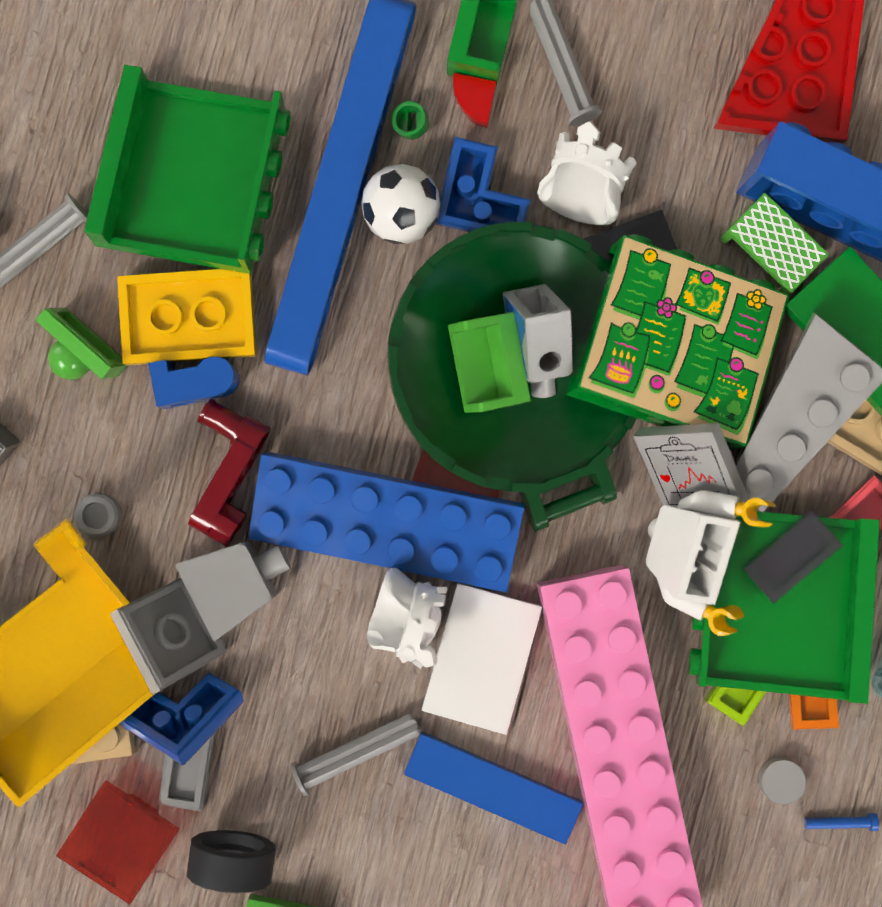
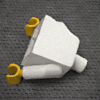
M700 490L682 498L677 507L663 505L660 508L658 517L650 522L648 535L651 538V542L646 556V566L657 578L662 597L668 605L700 621L703 618L708 619L711 630L716 635L724 636L738 631L726 623L725 616L734 620L744 617L743 611L738 606L727 605L717 609L710 605H715L740 525V522L735 519L738 515L742 516L743 520L751 526H772L773 523L761 522L757 518V510L762 505L776 507V505L772 501L760 498H751L744 503L740 502V497Z

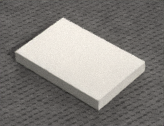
M457 582L437 652L438 662L432 670L422 711L507 735L542 606Z

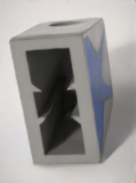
M546 284L503 292L505 313L514 312L524 368L527 382H530L531 395L536 398H547L556 395L558 392L556 378L569 376L573 371L571 310Z

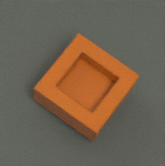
M788 694L791 729L839 728L837 699Z

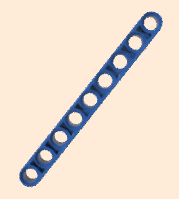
M369 0L268 341L265 364L306 376L311 372L416 13V3L407 0Z

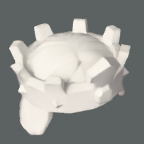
M589 121L577 128V135L579 136L577 141L570 142V133L562 132L559 134L555 155L551 160L552 168L549 174L539 182L537 194L540 201L546 207L564 217L586 224L609 225L619 217L621 193L624 190L626 180L629 179V175L637 163L632 157H628L622 162L619 159L622 147L614 142L607 149L595 145L596 140L599 141L601 132L593 122Z
M389 569L385 574L376 607L368 625L366 638L369 646L373 649L395 652V656L399 657L402 663L409 661L420 669L422 666H434L438 659L435 649L429 646V644L435 637L440 625V607L444 606L445 595L443 594L447 592V587H434L429 582L424 584L417 582L415 584L399 569Z

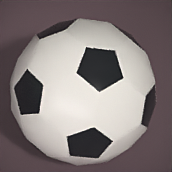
M407 164L387 166L373 175L364 188L362 198L364 219L371 231L387 242L393 244L415 242L427 235L438 220L441 206L439 192L432 178L418 167Z

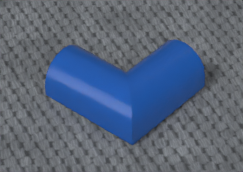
M455 137L440 197L439 217L435 225L470 232L492 224L526 222L531 199L488 190L498 149L497 146Z
M208 672L179 703L157 692L119 724L184 766L242 705L244 699L240 690Z

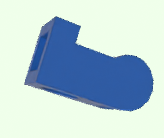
M209 357L204 359L198 366L175 370L174 363L167 360L148 363L156 406L163 409L209 401L211 398H223L231 395L239 385L237 368L231 362L220 357Z

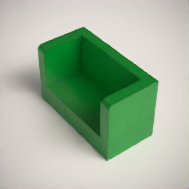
M461 0L447 58V75L453 76L454 73L492 80L496 81L497 86L517 0Z

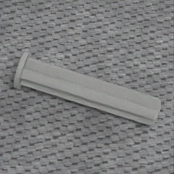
M533 0L530 3L529 12L571 117H569L568 123L570 126L585 124L601 114V107L593 103L553 1Z
M67 193L64 196L66 201L0 253V288L82 222L87 221L88 213L71 194Z
M407 714L300 766L297 762L291 763V770L298 788L303 796L309 795V788L417 737L420 734L419 725L412 714Z

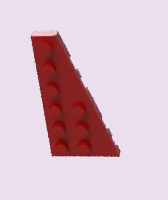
M775 0L713 129L767 136L780 121L785 124L793 122L805 126L811 131V136L825 143L836 142L844 144L848 139L864 0Z

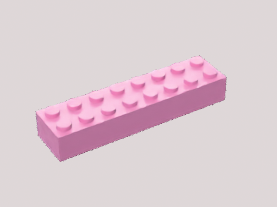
M617 565L536 583L606 907H703L629 568Z

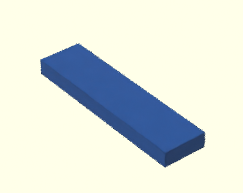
M421 731L404 770V775L565 845L583 806V802L580 799Z

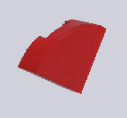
M454 73L453 94L457 104L473 123L487 128L496 81Z

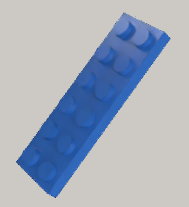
M265 451L261 454L248 539L507 592L525 504Z

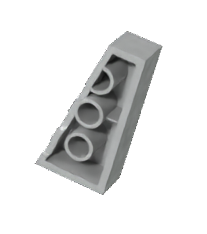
M814 312L807 322L806 328L796 347H794L775 387H773L765 402V406L756 423L751 429L747 447H743L734 462L746 490L748 500L760 498L773 502L882 383V368ZM762 505L758 509L763 513L768 506Z

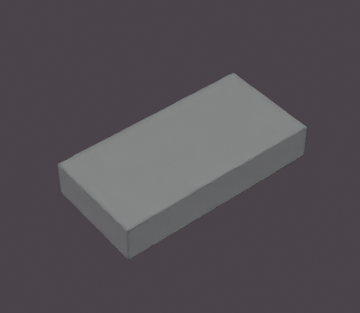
M216 732L184 766L169 756H165L158 805L202 811L205 808Z

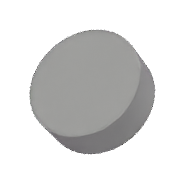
M90 494L85 496L78 502L74 511V521L77 528L89 537H104L112 534L118 528L122 518L118 502L106 494Z
M774 757L762 765L758 774V783L762 792L771 801L786 805L797 801L803 795L806 787V777L803 770L792 760L785 757Z

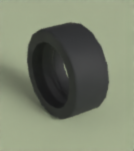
M214 830L199 833L191 839L187 878L197 886L217 892L248 893L265 889L272 882L275 844L268 838L243 831Z

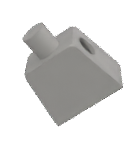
M251 541L195 557L175 565L213 641L228 633L276 597L277 591L271 579L291 569L290 562L280 545L258 555Z

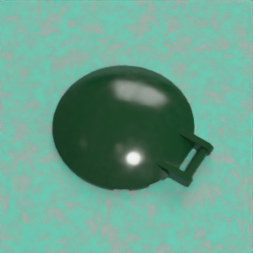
M506 222L481 227L457 237L434 253L417 270L407 284L393 315L387 349L388 374L398 411L411 435L423 450L445 469L466 481L495 490L518 492L522 503L525 504L524 509L533 530L537 532L549 527V522L597 502H601L604 505L617 499L616 489L605 460L614 452L613 449L623 438L627 430L632 429L636 419L566 395L571 378L579 373L611 264L591 248L592 244L565 230L533 225L531 222ZM546 284L571 310L572 373L569 376L556 378L558 392L554 396L547 398L533 397L531 395L530 382H527L530 402L485 412L465 413L448 325L505 314L503 292ZM590 476L592 486L550 503L542 504L540 494L582 477Z

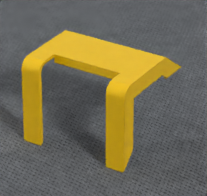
M68 519L59 523L32 544L61 579L0 626V788L17 808L22 806L153 696L110 616V613L129 604V601L83 547L86 545L85 541Z

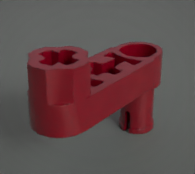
M211 398L203 407L197 422L206 425L231 440V447L194 509L188 525L223 546L228 547L238 534L247 516L246 512L230 503L270 434L271 428L249 415L242 417Z

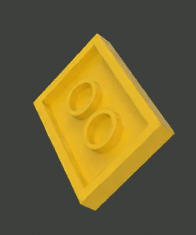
M225 269L117 276L123 364L141 365L162 360L184 362L204 360L209 357L227 359L257 356L252 272L247 274Z

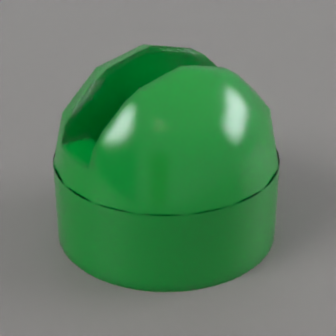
M406 101L395 108L392 114V126L401 137L414 140L421 138L427 132L429 119L426 111L420 104ZM411 113H416V129L411 131Z

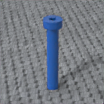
M868 813L867 817L804 818L805 829L868 828L869 831H879V818L877 813Z

